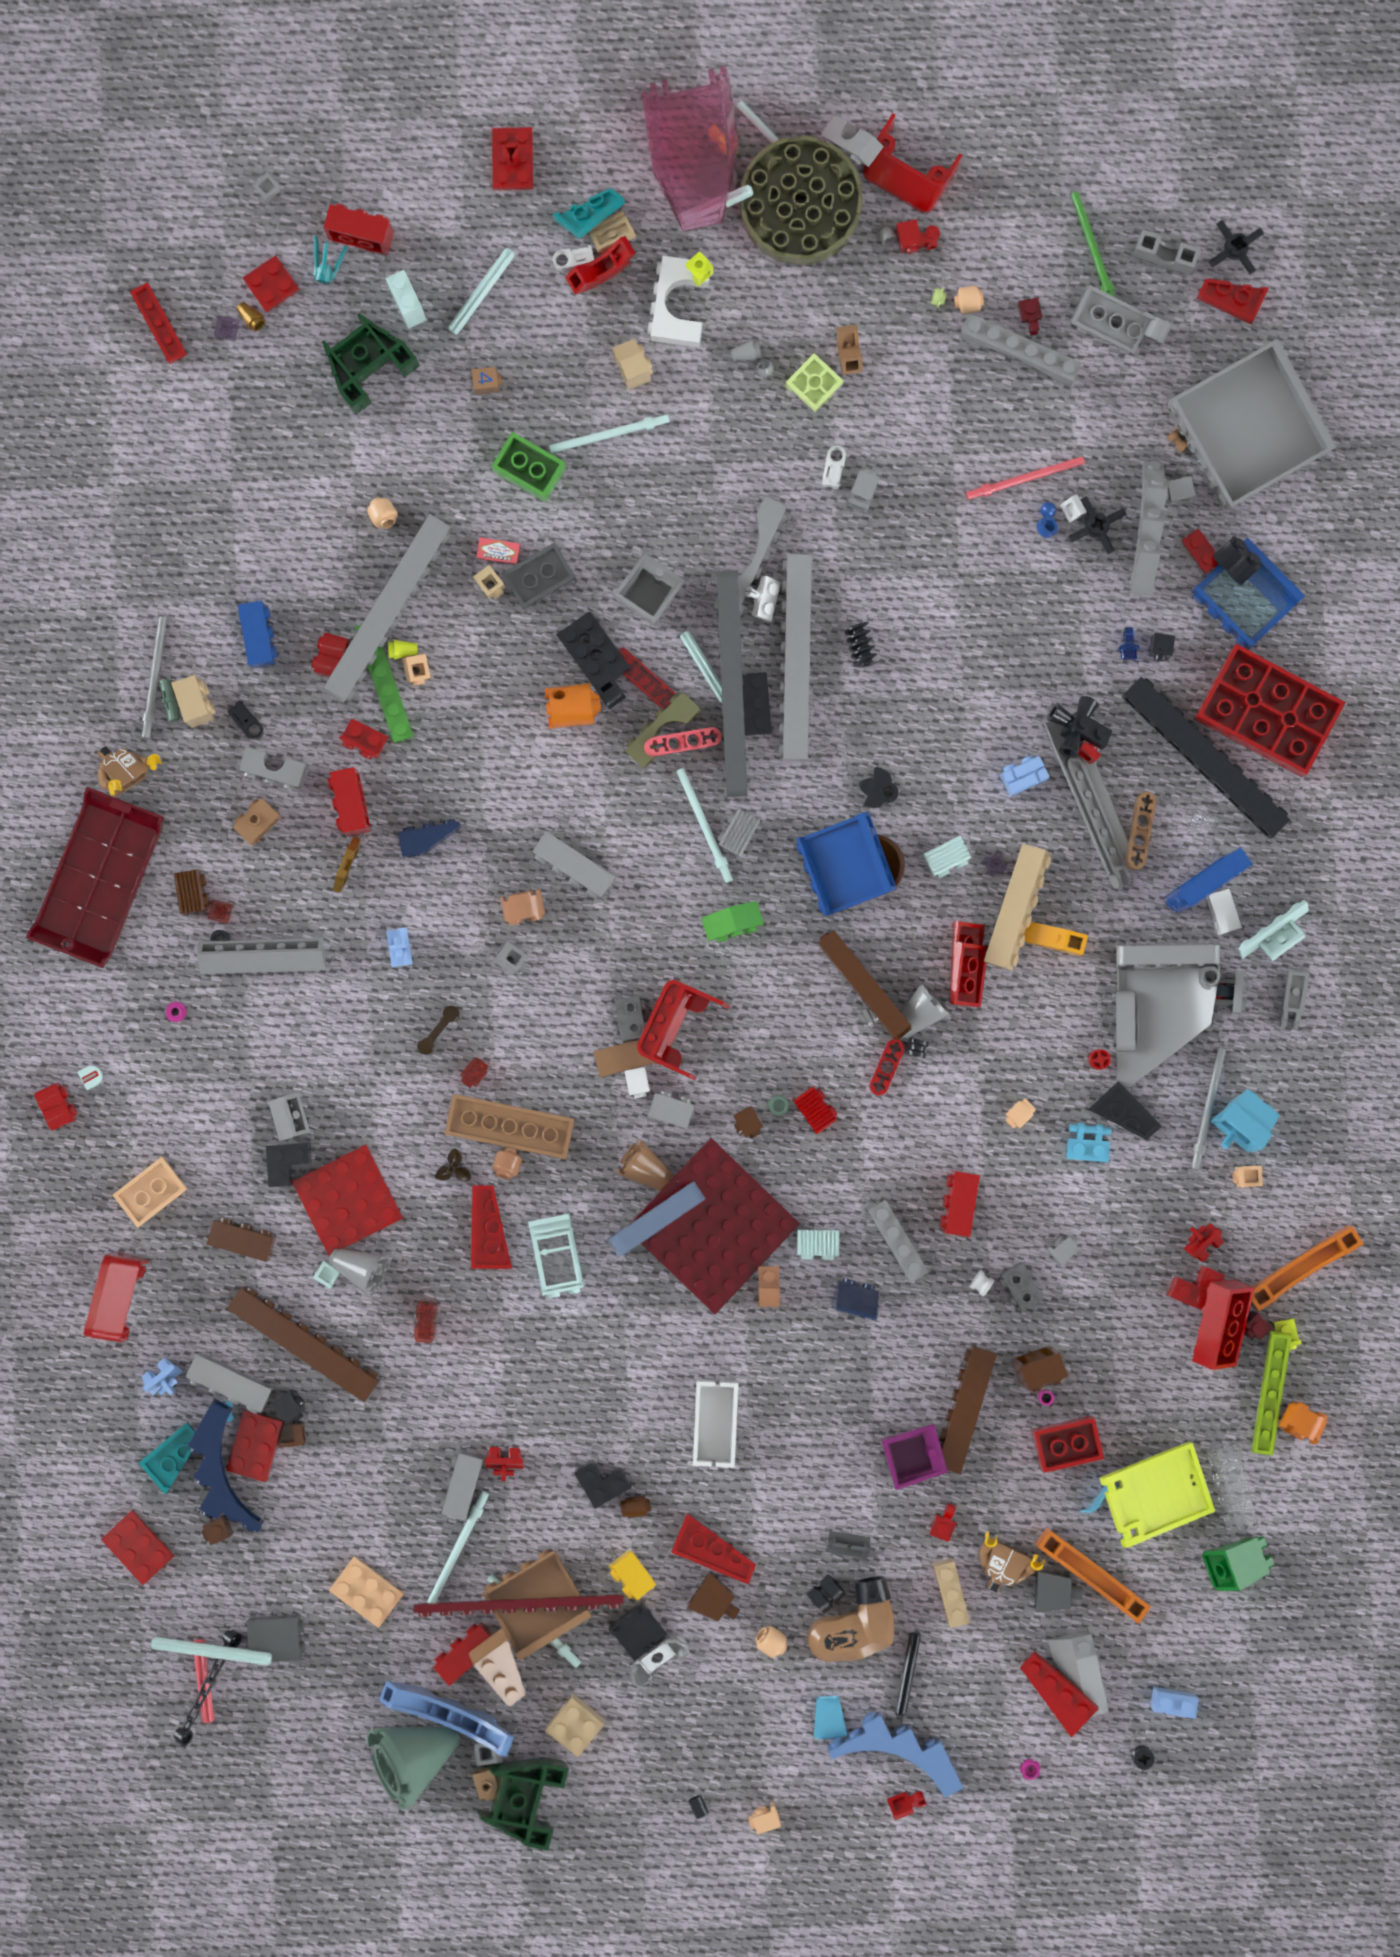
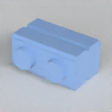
M1033 755L1022 759L1023 763L1015 766L1013 763L1003 768L1004 772L1000 776L1010 797L1049 779L1040 756L1034 758Z
M1153 1686L1150 1708L1153 1712L1157 1713L1165 1712V1714L1195 1719L1199 1698L1195 1693Z

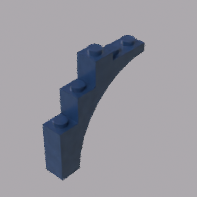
M214 1398L187 1445L193 1453L205 1455L193 1478L196 1479L199 1485L211 1487L199 1510L202 1511L205 1517L210 1519H218L222 1512L228 1520L242 1523L243 1528L250 1532H258L264 1520L250 1511L238 1498L229 1483L224 1469L222 1438L226 1422L233 1408Z

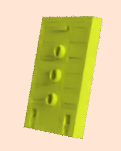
M1192 1442L1183 1443L1099 1478L1101 1485H1107L1108 1491L1104 1493L1117 1532L1123 1533L1124 1538L1120 1541L1124 1548L1131 1547L1215 1512ZM1118 1481L1120 1486L1116 1487L1114 1482ZM1134 1528L1135 1534L1132 1535L1130 1530Z

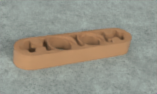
M1143 792L1135 800L1125 857V864L1132 871L1141 869L1147 859L1156 807V797L1151 792ZM1147 797V801L1150 802V804L1146 805L1145 811L1140 812L1139 810L1144 809L1145 802H1143L1142 799ZM1139 816H1144L1147 819L1145 827L1138 824ZM1135 836L1143 838L1144 844L1142 846L1135 844ZM1137 851H1142L1137 853L1136 858L1140 863L1134 865L1135 863L1131 859L1136 856Z

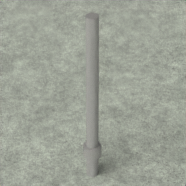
M159 616L146 710L142 716V721L144 722L142 738L150 739L152 723L155 721L154 707L167 617Z
M1220 1047L1217 1050L1197 1143H1194L1193 1147L1194 1157L1191 1168L1199 1170L1202 1155L1206 1151V1137L1226 1049Z

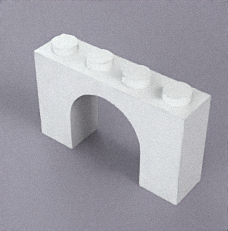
M662 256V262L657 264L656 274L660 276L659 282L654 284L653 294L657 296L656 302L651 304L650 312L654 317L653 322L648 324L647 334L651 335V341L700 347L702 322L675 318L668 312L665 306L666 297L674 288L682 285L697 287L693 282V275L685 267L686 262L690 259ZM710 277L699 287L708 288Z

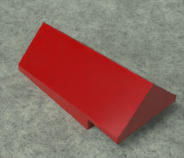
M953 921L949 1004L981 1007L987 964L984 962L988 950V946L983 945L985 925Z

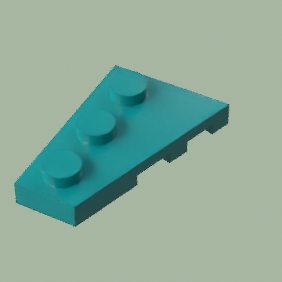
M188 1421L139 1462V1465L165 1495L192 1453L187 1445L196 1430Z

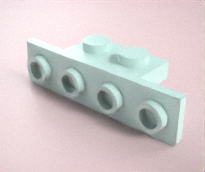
M1305 900L1295 903L1287 913L1277 916L1272 924L1261 928L1251 939L1243 941L1238 948L1241 958L1244 959L1260 947L1269 959L1273 961L1304 939L1305 934L1294 921L1309 911L1308 903Z

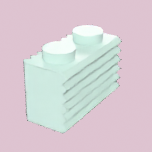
M961 836L922 855L932 876L938 875L939 878L950 874L949 869L955 866L957 869L968 865L967 860L971 859V855Z
M797 1229V1255H801V1259H814V1256H822V1260H834V1256H839V1230Z

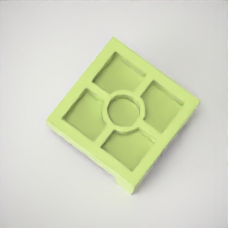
M814 353L786 382L785 387L790 392L793 391L816 412L824 403L828 402V399L833 396L844 381Z

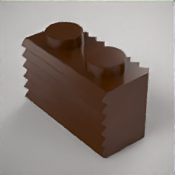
M198 869L174 873L180 914L188 915L208 911L207 906H210L209 895L205 894L204 886L207 885L205 874H202Z

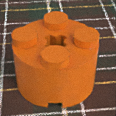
M1301 1402L1289 1403L1278 1427L1302 1441L1308 1438L1310 1439V1444L1317 1445L1327 1424L1328 1416L1318 1411L1316 1413L1309 1411L1310 1407Z

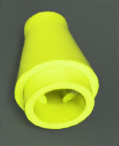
M394 639L388 642V658L396 660L418 655L417 643Z

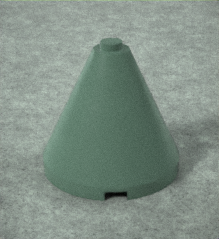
M376 1727L367 1733L368 1747H374V1755L371 1756L375 1771L391 1800L398 1799L401 1802L398 1805V1808L401 1810L414 1805L458 1747V1741L460 1740L458 1732L449 1727Z

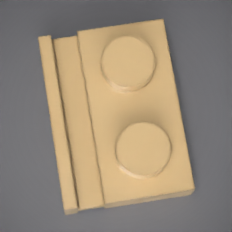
M623 210L606 218L588 232L599 255L606 252L620 237L626 236L628 241L636 237Z

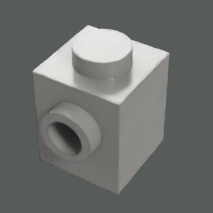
M481 1743L474 1744L473 1754L476 1766L503 1763V1756L498 1755Z

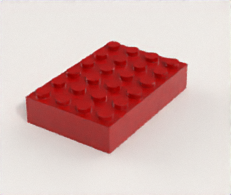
M1235 644L1228 653L1193 719L1302 778L1311 769L1346 702L1248 649Z

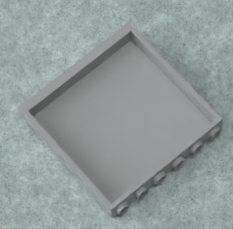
M1278 339L1167 402L1169 414L1175 417L1178 422L1177 428L1179 432L1185 435L1189 450L1195 453L1198 459V467L1207 475L1208 485L1211 489L1215 490L1218 495L1217 501L1225 510L1336 448Z

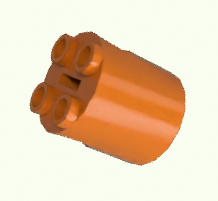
M590 683L545 688L546 700H550L546 703L547 716L551 715V717H548L549 729L595 724L594 717L601 711L600 695L591 690Z

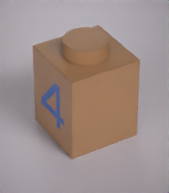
M496 367L472 369L475 394L500 392L499 386L503 385L502 374L497 372Z

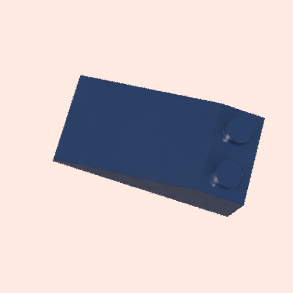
M843 1278V1281H837L832 1306L837 1311L877 1321L879 1291L875 1290L874 1285L863 1283V1286L855 1285V1280Z

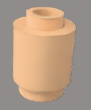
M1024 1098L1022 1101L1019 1100L1005 1114L1007 1117L1005 1121L1013 1129L1015 1127L1020 1129L1034 1116L1033 1113L1036 1109Z

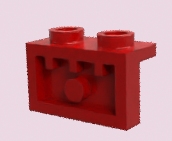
M351 718L343 735L339 737L343 741L342 746L352 751L356 748L361 751L360 755L370 760L372 757L378 759L389 738Z

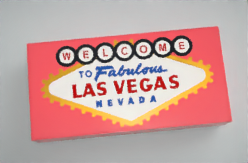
M480 537L476 558L517 565L520 544Z

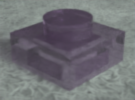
M218 315L214 336L216 338L236 341L239 320Z

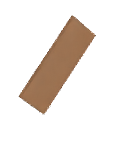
M639 1039L593 1051L600 1077L656 1062L638 1053L637 1044Z

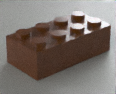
M1050 1345L1011 1359L1019 1383L1028 1391H1033V1393L1044 1390V1386L1050 1383L1053 1386L1064 1383V1378L1069 1377L1061 1353Z

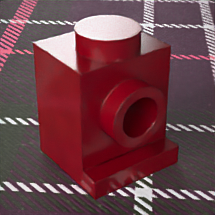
M1251 1311L1248 1314L1244 1333L1251 1340L1254 1338L1261 1340L1272 1327L1258 1313Z

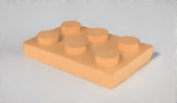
M160 1157L114 1193L113 1197L137 1228H139L187 1191L188 1188L166 1159Z
M356 1556L352 1558L329 1589L332 1594L378 1628L404 1594Z

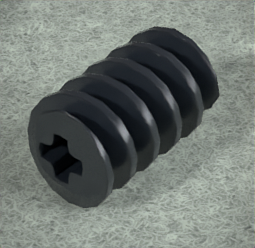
M869 622L852 625L844 632L846 636H850L846 641L852 644L849 646V651L854 652L851 654V658L856 660L853 662L854 667L863 668L879 662L872 660L877 656V653L870 652L875 648V645H868L873 640L872 637H866L871 630L864 629Z

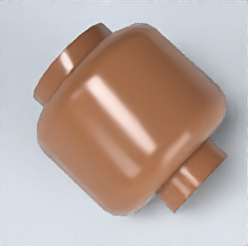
M505 1148V1150L496 1153L492 1169L496 1172L495 1175L497 1177L511 1180L512 1177L518 1175L522 1158L517 1154V1150Z

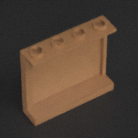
M549 1549L538 1555L540 1559L532 1563L530 1559L520 1565L522 1570L514 1574L512 1570L502 1576L504 1581L496 1585L494 1581L484 1587L485 1592L481 1594L486 1600L581 1596L555 1550L550 1552ZM578 1606V1610H566L565 1607H557V1611H545V1608H536V1612H524V1608L515 1609V1613H503V1609L494 1610V1615L501 1627H503L519 1661L593 1616L591 1611L586 1609V1606Z

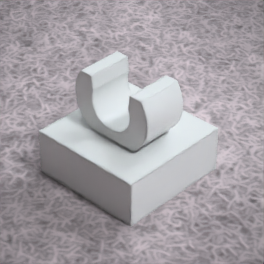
M1074 495L1060 505L1069 523L1076 521L1087 513L1080 500L1083 497Z

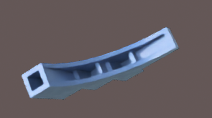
M386 1681L379 1699L389 1709L413 1714L447 1726L480 1742L500 1756H507L514 1738L513 1735L497 1724L498 1720L487 1712L467 1709L458 1701L437 1697L423 1687Z
M875 1711L866 1714L864 1720L861 1721L863 1730L857 1728L849 1733V1737L843 1740L837 1738L831 1741V1746L828 1747V1752L832 1759L859 1751H882L900 1756L925 1771L937 1784L945 1798L963 1789V1785L940 1738L937 1740L931 1738L923 1743V1747H920L910 1725L906 1727L905 1725H900L891 1734L880 1712L875 1713Z

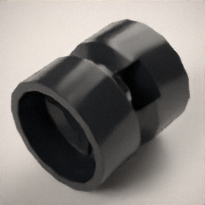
M829 1574L820 1581L819 1587L814 1586L806 1593L823 1614L833 1607L832 1602H839L846 1595L841 1586Z

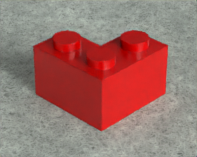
M1201 1266L1194 1284L1174 1277L1167 1296L1202 1311L1206 1303L1207 1289L1210 1282L1223 1281L1225 1275Z

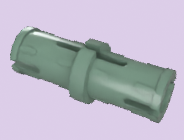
M163 679L159 681L163 696L162 704L165 705L168 721L180 720L178 703L171 684L172 679Z

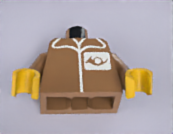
M105 746L98 752V756L102 759L97 772L99 786L109 791L110 795L116 798L144 780L148 767L151 770L157 769L156 764H162L160 756L158 754H152L149 757L128 752L125 748H121L113 753Z
M986 1532L985 1541L979 1554L982 1568H984L985 1574L991 1576L987 1585L988 1589L998 1593L1002 1583L1012 1587L1013 1584H1019L1030 1577L1036 1570L1043 1568L1045 1560L1037 1562V1554L1033 1556L1030 1562L1031 1558L1028 1555L998 1541L997 1534L995 1538H989V1532Z

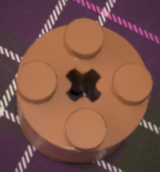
M540 889L536 890V894L533 893V890L511 894L507 897L508 900L505 899V896L500 897L505 922L509 923V926L520 924L523 922L522 919L529 918V921L540 920L543 918L542 914H545Z

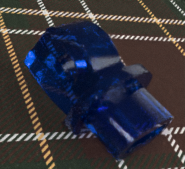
M1125 627L1123 631V644L1118 647V651L1121 652V660H1136L1137 651L1140 650V647L1134 643L1133 627Z

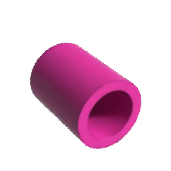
M1044 1389L1038 1392L1037 1398L1040 1403L1045 1406L1053 1403L1054 1396L1049 1390ZM1049 1393V1400L1043 1402L1042 1395Z

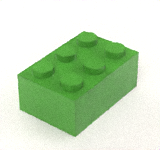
M512 432L491 468L496 475L546 503L565 472L566 463Z

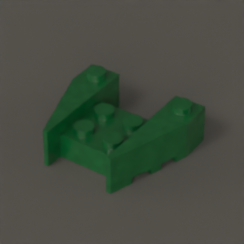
M360 313L357 316L362 325L334 347L330 348L325 340L322 341L339 393L355 415L372 403L359 384L386 363L391 361L404 378L420 367L417 358L403 341L395 338L385 329L378 327Z
M547 1757L490 1764L488 1768L491 1774L499 1776V1781L491 1811L477 1810L480 1819L492 1827L503 1831L511 1838H515L527 1847L548 1851L553 1829L549 1822L535 1820L544 1785L564 1789L569 1767L563 1760Z

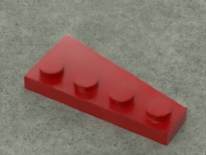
M472 1185L470 1268L512 1269L494 1186Z
M1035 1650L1022 1663L1021 1670L1072 1738L1098 1711L1099 1706Z

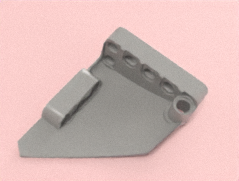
M1220 945L1116 947L1117 1081L1125 1088L1129 1089L1211 1025L1217 987L1221 977ZM1207 972H1214L1217 975L1216 981H1206L1205 974Z

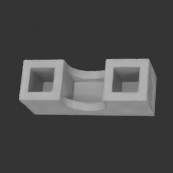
M836 115L821 134L827 143H831L839 148L847 157L850 156V159L857 165L862 163L869 167L883 148V145L873 135L862 129L857 132L846 120Z
M1142 229L1132 256L1191 275L1195 268L1200 248L1182 242L1178 246L1170 245L1161 240V235Z
M868 469L859 471L851 491L849 507L864 513L868 512L880 478L876 476L875 472Z
M246 746L239 768L244 773V777L255 780L257 776L263 778L264 783L274 786L276 782L284 784L283 788L295 791L296 788H302L308 768L307 764L285 758L281 769L271 771L267 767L269 754Z

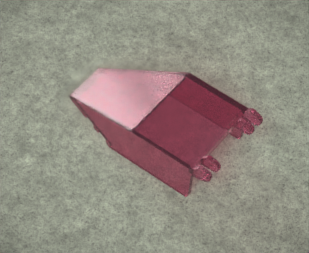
M720 66V74H716L713 68L708 70L709 85L670 94L667 79L662 80V96L658 95V87L655 82L650 83V94L646 91L641 92L653 174L656 180H658L662 192L667 198L683 232L723 223L739 147L730 78L726 66Z

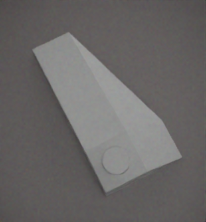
M1089 1630L1048 1639L1052 1659L1061 1674L1099 1706L1098 1711L1093 1716L1109 1712L1092 1634Z

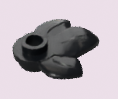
M875 767L873 778L864 779L859 782L861 791L868 796L864 804L870 808H878L884 803L894 802L898 797L897 786L892 783L891 775L883 768ZM890 789L892 795L889 797L885 796L884 791Z

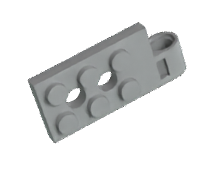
M1088 285L1070 322L1132 354H1135L1143 336L1163 344L1172 326L1165 320L1144 312L1091 285ZM1096 307H1100L1103 310V316L1100 319H1096L1093 316V310ZM1114 316H1119L1121 319V325L1118 328H1114L1111 325V319Z

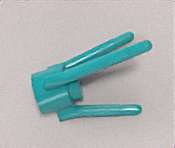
M314 236L313 276L316 282L330 284L331 280L336 279V273L348 247L344 246L332 271L331 266L326 265L328 242L324 244L322 263L319 264L318 237Z

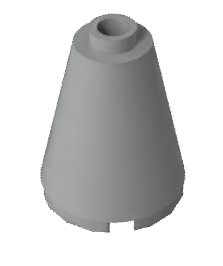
M922 983L901 1011L912 1027V1030L903 1036L906 1039L950 1014V1010L941 998L938 999L934 994L935 992L925 983Z

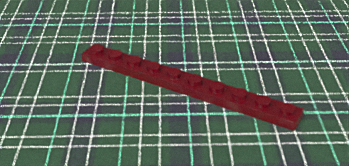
M624 1594L415 1603L413 1605V1613H419V1617H430L433 1612H440V1616H452V1612L461 1611V1615H473V1611L482 1610V1614H494V1610L503 1609V1613H515V1609L524 1608V1612H536V1608H545V1611H557V1607H565L566 1610H578V1606H586V1609H599V1605H607L608 1609L620 1608V1604H624Z

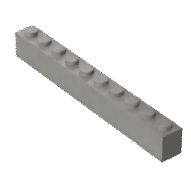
M428 515L322 690L342 703L346 699L351 700L356 692L353 688L357 681L361 683L367 673L364 671L366 665L373 664L377 657L374 653L377 647H383L388 639L385 636L388 629L392 631L399 621L395 619L399 612L403 614L409 604L406 602L408 596H414L419 588V585L416 584L420 577L422 579L425 578L430 570L427 567L430 560L433 562L436 560L440 553L437 550L441 543L445 545L451 534L448 533L450 526L433 515Z
M787 554V560H783L782 570L786 572V580H782V593H786V601H782V613H786L785 621H781V633H785V641H781V654H785V662L780 664V674H784V682H780V695H784V703H780L779 715H783V723H779V735H783V744L779 743V756H782V761L807 762L812 554Z

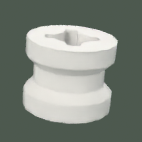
M980 1270L969 1287L978 1290L979 1294L984 1296L995 1280L986 1277L985 1273Z

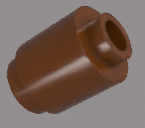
M645 1495L628 1497L620 1501L622 1517H628V1519L648 1516V1512L652 1511L650 1499H646Z

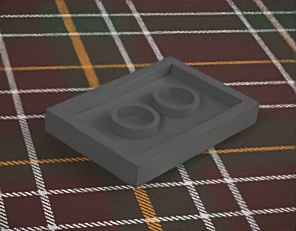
M555 542L502 573L523 610L576 579Z

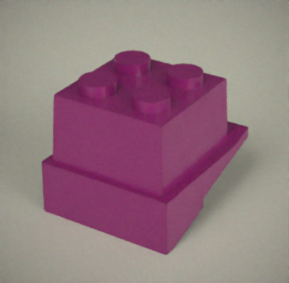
M934 1424L881 1439L895 1490L948 1473Z

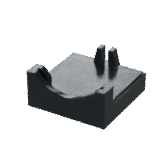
M643 1601L621 1616L608 1629L619 1640L634 1661L645 1652H649V1649H653L659 1641L667 1636V1632Z

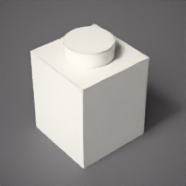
M645 1067L625 1071L629 1095H634V1099L646 1097V1092H650Z

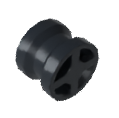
M909 1038L910 1046L906 1050V1054L926 1058L925 1049L929 1046V1042Z
M1139 1745L1132 1751V1760L1139 1769L1147 1770L1153 1766L1155 1757L1148 1747Z

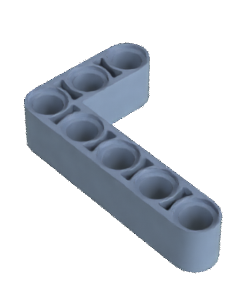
M693 1181L629 1226L612 1235L607 1241L616 1255L621 1257L706 1198Z

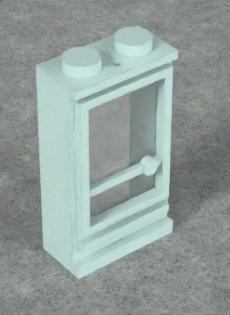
M570 1213L529 1221L528 1224L542 1295L554 1298L560 1296V1292L568 1291V1294L581 1292L580 1288L584 1287Z

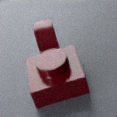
M1039 298L1018 301L1021 323H1028L1030 336L1038 335L1040 328L1037 320L1042 319Z

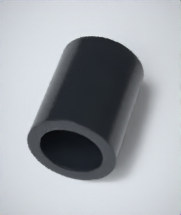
M701 1794L688 1800L696 1819H700L709 1813Z

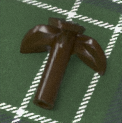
M456 1148L452 1149L448 1154L447 1160L450 1165L441 1166L435 1174V1178L440 1181L449 1180L453 1173H455L458 1181L468 1182L471 1180L470 1171L466 1167H458L462 1161V1155Z

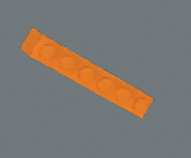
M1346 1225L1254 1284L1253 1287L1255 1288L1251 1301L1253 1309L1257 1311L1262 1310L1306 1277L1363 1245L1364 1243L1354 1227Z
M1046 1527L1035 1542L1039 1549L1090 1585L1138 1624L1151 1608L1145 1600L1050 1528Z

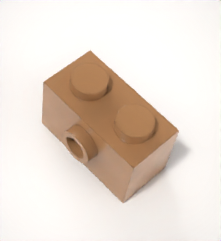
M263 798L254 800L248 807L250 810L245 815L241 814L234 821L235 825L233 828L252 846L282 817Z

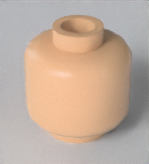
M976 285L959 288L958 295L954 296L955 308H960L962 314L979 312L981 306H984L982 289L979 290Z
M387 498L373 499L367 509L368 516L377 528L388 529L396 522L397 511L392 502Z
M773 1626L763 1627L758 1632L755 1639L758 1650L771 1658L784 1654L787 1649L785 1634Z

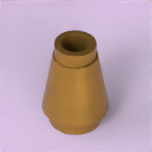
M241 302L237 306L236 310L249 330L257 332L264 327L266 320L263 314L246 302Z

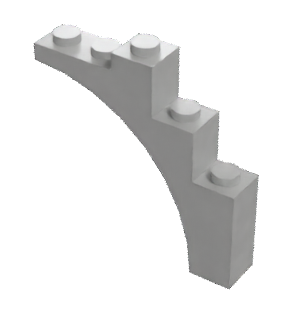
M1143 461L1141 513L1136 553L1130 580L1131 594L1152 595L1161 555L1160 540L1164 526V506L1168 493V480L1165 478L1164 463L1157 461Z

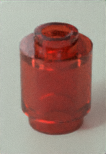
M476 1057L468 1063L460 1074L462 1077L461 1082L468 1088L472 1086L476 1088L488 1073L487 1069L489 1066Z

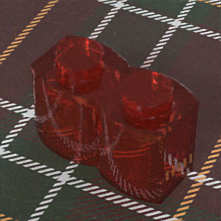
M419 1300L416 1306L418 1322L414 1328L416 1342L432 1343L437 1334L435 1319L439 1311L437 1300Z

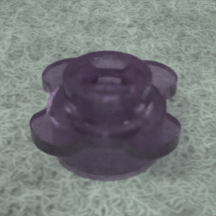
M995 853L990 858H984L983 864L988 868V875L995 876L997 872L1006 871L1007 865L1004 864L1001 853Z

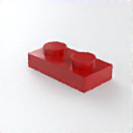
M1199 528L1181 540L1204 574L1219 565L1213 558L1216 551Z

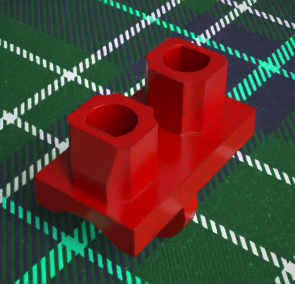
M1211 1223L1206 1227L1202 1225L1198 1230L1191 1227L1189 1230L1193 1235L1188 1239L1190 1243L1183 1249L1193 1258L1204 1262L1209 1258L1210 1254L1205 1249L1210 1244L1214 1248H1219L1224 1243L1221 1237L1222 1232Z
M490 1447L488 1457H485L486 1468H500L493 1469V1475L501 1476V1482H506V1476H514V1470L507 1469L524 1468L520 1448H509V1458H501V1448Z

